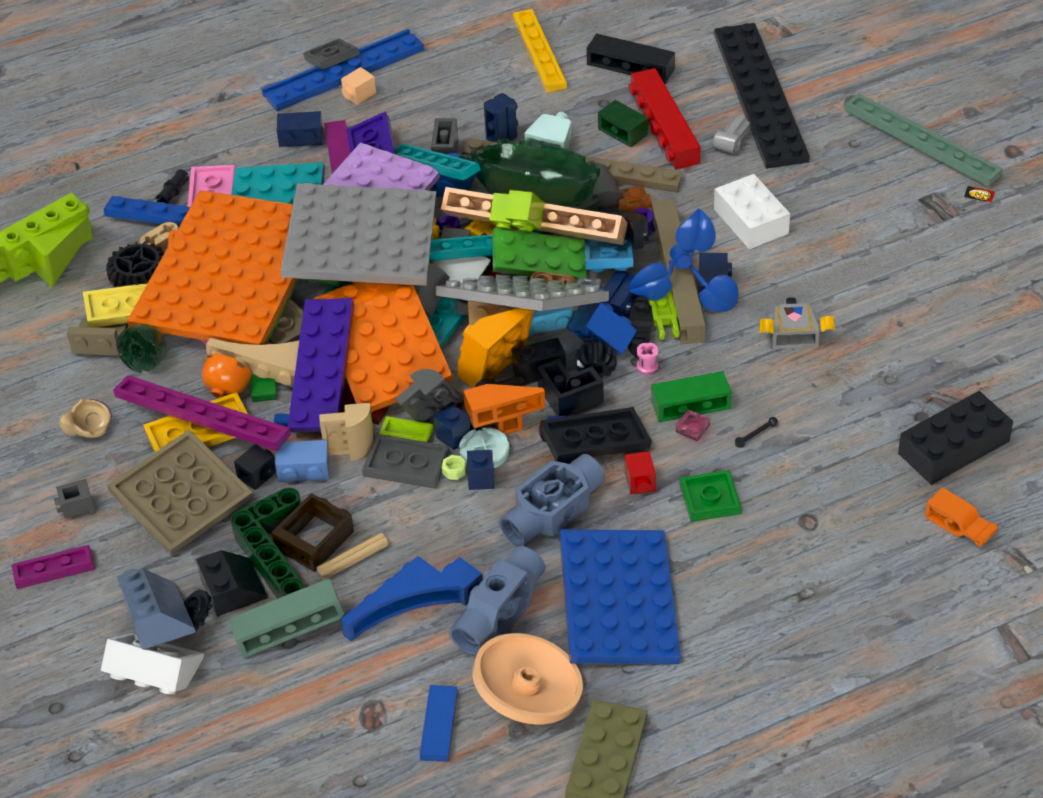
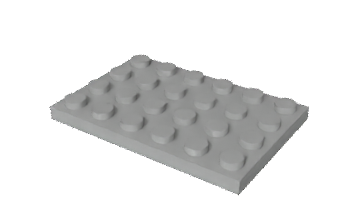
M496 274V278L493 276H480L479 280L476 278H464L462 283L457 280H448L446 285L436 286V296L538 311L609 301V291L599 290V286L586 285L584 288H581L580 283H566V285H563V281L556 280L545 283L543 278H532L529 281L527 276H513V278H510V274Z

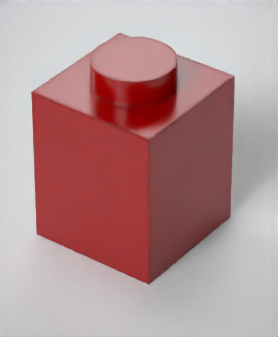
M650 451L624 455L625 475L630 494L656 491V473Z

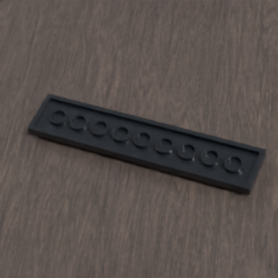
M745 23L743 25L715 28L714 37L745 117L750 122V130L765 168L809 163V153L756 24Z

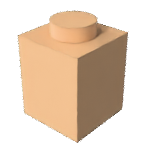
M361 67L341 79L343 96L356 105L376 94L375 76Z

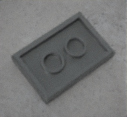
M377 434L362 469L363 477L436 489L442 473L443 459L447 458L450 452L449 446Z

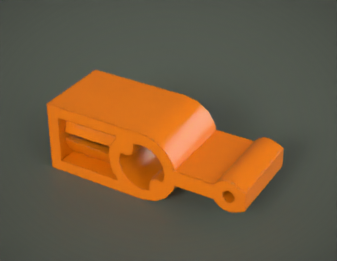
M943 487L927 501L925 518L955 536L965 535L978 546L982 547L998 531V526L980 517L974 506Z

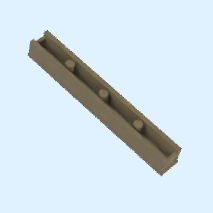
M674 198L651 201L656 241L661 262L665 265L667 272L669 270L668 262L672 260L670 250L677 244L675 235L680 226ZM674 266L673 273L668 278L672 283L670 290L678 316L681 345L705 343V322L693 273L689 267L679 269Z

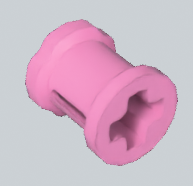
M653 343L640 344L637 347V356L639 357L637 370L643 375H652L658 370V362L656 360L658 347Z

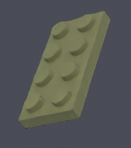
M593 699L566 787L565 798H625L648 717V710Z

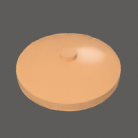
M511 633L490 639L479 649L472 668L474 685L483 700L500 714L527 724H550L566 718L576 708L583 690L581 673L575 663H570L569 655L555 644L529 634Z

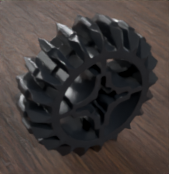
M136 241L133 245L127 243L126 247H119V251H113L112 256L108 258V263L106 264L108 280L114 288L147 284L165 252L161 247H156L155 243L150 245L146 241L142 244Z

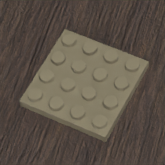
M187 430L107 485L109 492L171 556L253 498V492L190 430Z

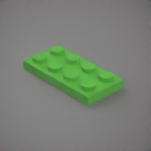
M500 228L493 229V272L532 276L535 272L545 271L555 274H568L573 276L579 283L585 282L584 239Z

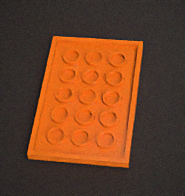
M353 282L314 298H352L354 301L345 377L356 404L370 403L371 412L398 402L395 398L414 383L409 375L421 369L435 370L447 382L453 380L451 371L414 285Z

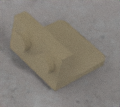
M87 317L82 318L79 327H69L67 331L72 354L119 355L128 323L100 328L88 327Z

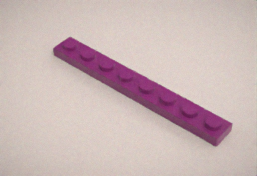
M127 375L113 389L116 398L278 451L291 436L290 428L130 375Z

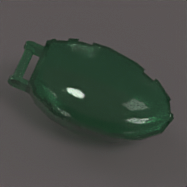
M498 139V144L484 146L482 150L477 152L472 149L470 155L458 157L479 163L481 170L475 173V175L491 195H494V193L509 194L510 190L532 192L546 204L570 208L577 207L590 197L600 176L598 165L594 161L586 162L585 156L550 144L543 143L541 147L531 145V141L519 140V144L509 143V139Z

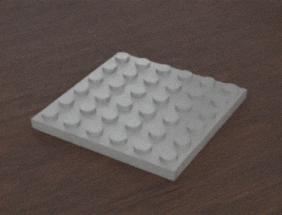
M297 183L281 265V277L426 286L436 191Z

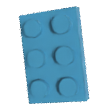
M590 239L585 240L586 270L591 269L592 272H602L608 268H614L616 271L628 270L629 267H633L632 244L625 239L623 245Z

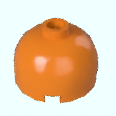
M213 353L211 358L209 355L206 357L203 364L202 381L207 389L211 391L210 394L216 398H221L235 392L239 395L246 389L251 380L252 371L246 365L244 368H241L237 365L238 360L232 357Z

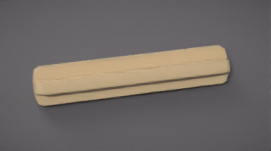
M378 533L319 565L317 573L322 580H326L387 547L388 540L383 533Z

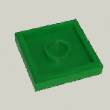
M730 470L679 478L690 522L741 514L742 508Z

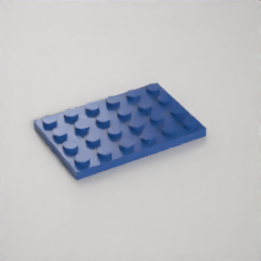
M560 529L559 539L570 663L679 664L681 656L665 530Z

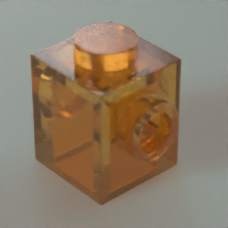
M643 185L621 189V199H618L619 210L634 211L640 208L649 209V207H652L651 195L646 194Z

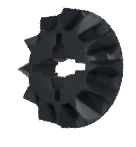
M203 590L194 591L184 601L195 631L199 629L200 625L203 626L205 624V619L209 617L208 613L212 608L210 604L212 597Z

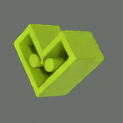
M510 190L509 194L494 193L489 220L496 225V228L510 230V227H518L519 231L532 233L533 229H541L545 202L532 192Z

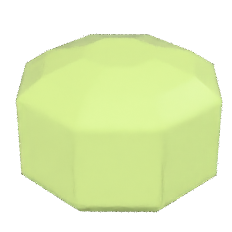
M450 455L443 459L442 474L447 479L459 480L466 475L467 463L461 456Z

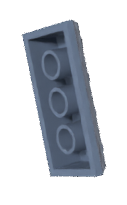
M144 568L138 570L130 569L117 576L127 611L142 650L196 632L174 582Z

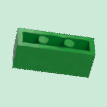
M724 371L651 384V402L658 422L731 409L732 391Z

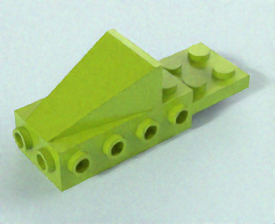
M71 192L1 230L0 283L9 277L17 282L36 272L50 287L54 286L80 247L93 239L91 232L93 226L89 220L88 214L90 209L84 201L81 202Z

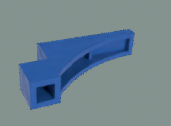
M417 556L411 562L406 563L393 577L386 579L376 591L368 594L354 609L345 613V616L341 618L343 636L352 641L376 624L413 609L449 603L467 605L472 589L475 586H479L483 581V575L461 557L447 564L443 571L440 572Z

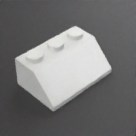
M129 633L107 639L101 671L110 673V677L113 679L126 680L128 678L134 680V684L137 686L151 687L152 685L159 687V691L162 693L175 694L177 691L187 688L203 660L204 653L166 642L142 650L137 634Z

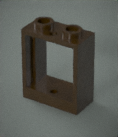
M311 493L271 534L273 542L282 554L315 572L317 567L323 564L354 532L352 515L347 510L340 509L331 504L327 499L320 498ZM314 517L334 527L316 547L296 536Z

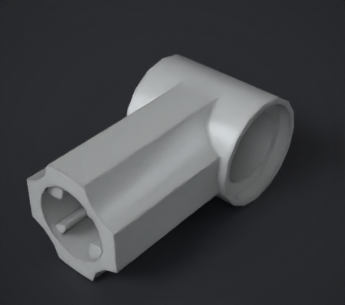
M742 115L733 117L724 130L719 129L713 140V147L736 154L740 148L742 138L750 129V122Z

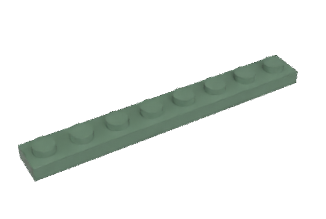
M860 93L845 103V111L988 187L1002 176L1003 168Z

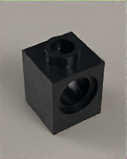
M257 444L234 461L237 477L254 490L276 473L274 455L268 449L264 450Z

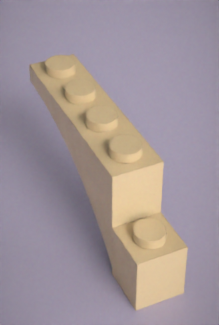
M210 338L207 342L206 351L207 356L209 355L210 358L213 353L232 357L238 360L237 365L241 368H244L245 365L249 367L253 375H257L260 378L275 379L276 382L293 387L299 340L268 345L239 344Z

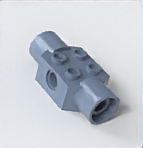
M582 454L570 464L557 461L549 462L515 489L516 506L499 518V525L505 537L515 546H524L538 534L552 537L560 532V529L565 528L590 508L589 494L605 482V474L602 467L588 454Z
M517 546L505 561L500 559L494 567H490L479 586H475L472 589L467 609L449 630L451 640L462 651L471 655H477L479 649L487 641L494 637L508 634L529 607L535 583L546 569L543 559L534 550L525 546Z

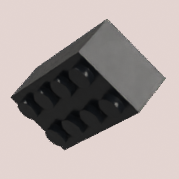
M977 391L900 434L898 454L930 485H933L1010 442L1013 420L982 392Z

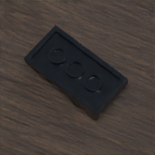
M634 407L541 420L539 426V435L542 441L547 443L555 459L554 461L570 464L582 454H588L594 458L650 449L652 443Z

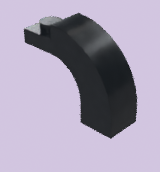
M616 209L591 210L622 216L628 222L624 239L628 240L634 249H643V241H649L648 218L643 214Z

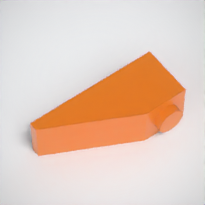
M485 384L463 390L465 409L474 428L545 409V391L539 387Z

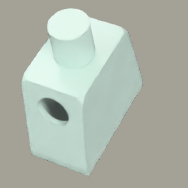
M558 112L556 116L542 114L525 132V147L567 153L572 139V122L567 114L564 112Z

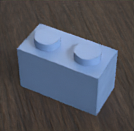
M327 440L285 442L276 451L275 466L278 482L329 479L330 455Z

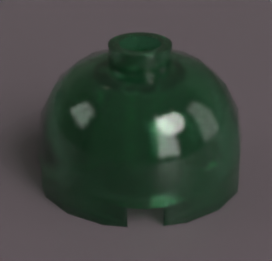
M143 323L123 330L118 336L116 343L117 349L120 347L122 353L120 356L122 362L131 370L139 373L142 370L148 372L157 367L164 359L167 348L163 334L156 327Z

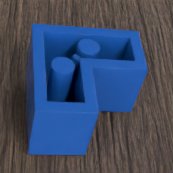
M606 302L580 305L566 327L584 342L595 341L597 343L600 341L601 344L609 343L610 347L615 349L616 355L624 353L637 332L631 326L632 322L624 316H618L613 312L614 308Z

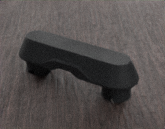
M642 296L637 297L630 308L631 326L637 332L629 343L628 350L635 357H638L637 347L640 344L650 343L652 306L648 303V299Z

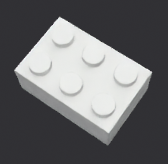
M755 174L715 188L714 210L749 250L789 234L790 213Z

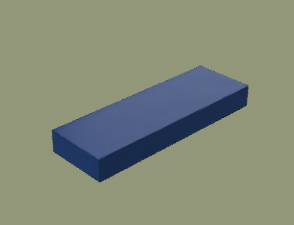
M430 685L420 760L449 762L458 695L457 686Z

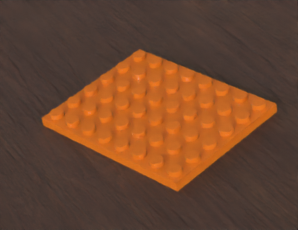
M200 190L127 320L128 326L206 341L213 338L239 344L264 345L297 278L281 277V265L293 204Z

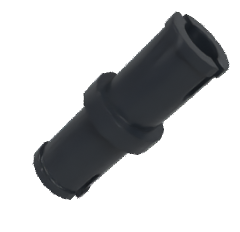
M178 169L174 176L164 183V188L155 198L157 199L156 202L169 204L174 196L179 195L181 187L189 179L188 173L185 170Z

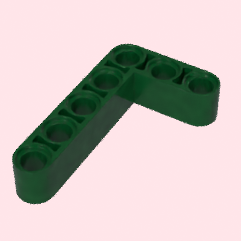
M284 488L236 511L231 516L235 541L245 555L250 558L253 566L277 599L304 588L302 580L268 535L301 504L299 491L294 488Z

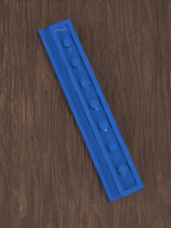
M406 29L358 49L360 55L323 70L316 66L262 88V96L267 98V101L276 111H280L342 85L341 79L360 67L371 73L424 51V44L413 33L411 34L409 29Z

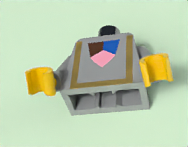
M789 297L784 300L783 304L775 306V313L770 314L767 318L760 319L759 333L773 334L772 349L818 347L820 332H825L829 329L835 330L834 316L821 317L816 312H813L810 304H798L796 298Z

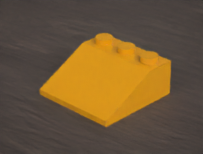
M517 308L480 318L474 325H468L463 332L464 339L460 347L461 354L457 362L458 370L456 376L471 388L475 387L483 379H495L512 363L511 349L526 346L534 310Z

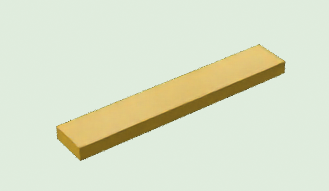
M533 9L514 12L513 20L546 93L567 89V82Z

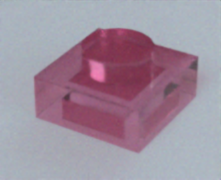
M687 410L676 424L675 432L698 442L710 426V419Z

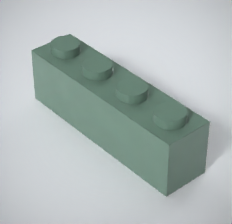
M328 578L231 617L229 622L235 641L243 658L337 621L345 615L331 579Z

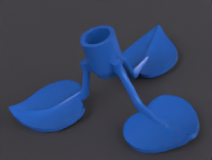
M700 208L677 229L675 235L677 244L670 250L672 260L668 262V272L664 264L651 263L635 275L628 287L631 293L640 297H646L648 300H659L665 297L671 289L672 283L668 277L672 275L674 266L679 269L689 267L702 285L706 287L698 296L700 303L705 309L712 312H725L734 308L738 303V287L731 277L718 275L712 278L708 284L692 264L691 254L695 252V249L705 252L713 246L716 239V232L712 221Z

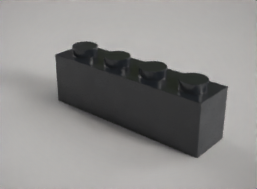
M597 33L586 48L587 65L627 75L656 68L664 84L667 83L675 70V52Z

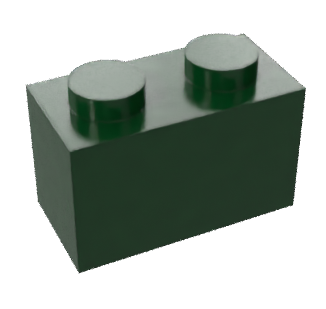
M614 100L598 112V130L629 147H633L648 135V117Z

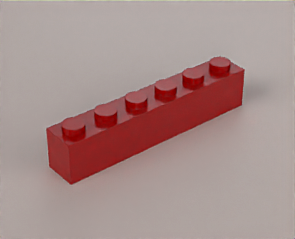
M656 68L631 73V83L628 84L630 95H634L638 109L641 108L643 115L648 117L651 132L657 136L659 147L664 149L667 161L672 163L675 170L700 164L701 146Z

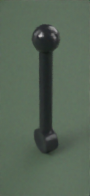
M770 417L767 423L745 437H737L735 439V446L742 448L747 440L770 426H776L778 424L777 418Z

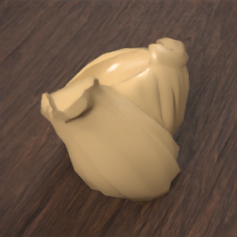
M81 398L72 407L70 412L61 415L59 426L64 434L71 437L78 435L85 438H97L106 433L112 414L110 408L105 403L94 399Z

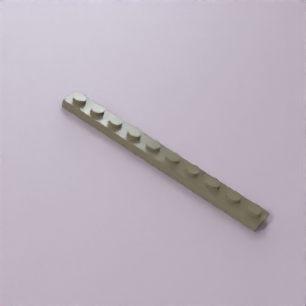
M468 138L462 151V155L470 160L576 177L584 173L581 166L589 163H601L608 167L616 183L670 192H678L683 179V171Z

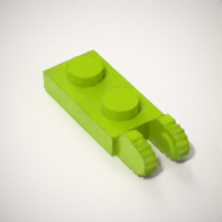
M671 290L665 297L659 300H648V303L652 306V320L654 327L656 326L658 339H665L663 325L670 324L673 338H679L678 316Z

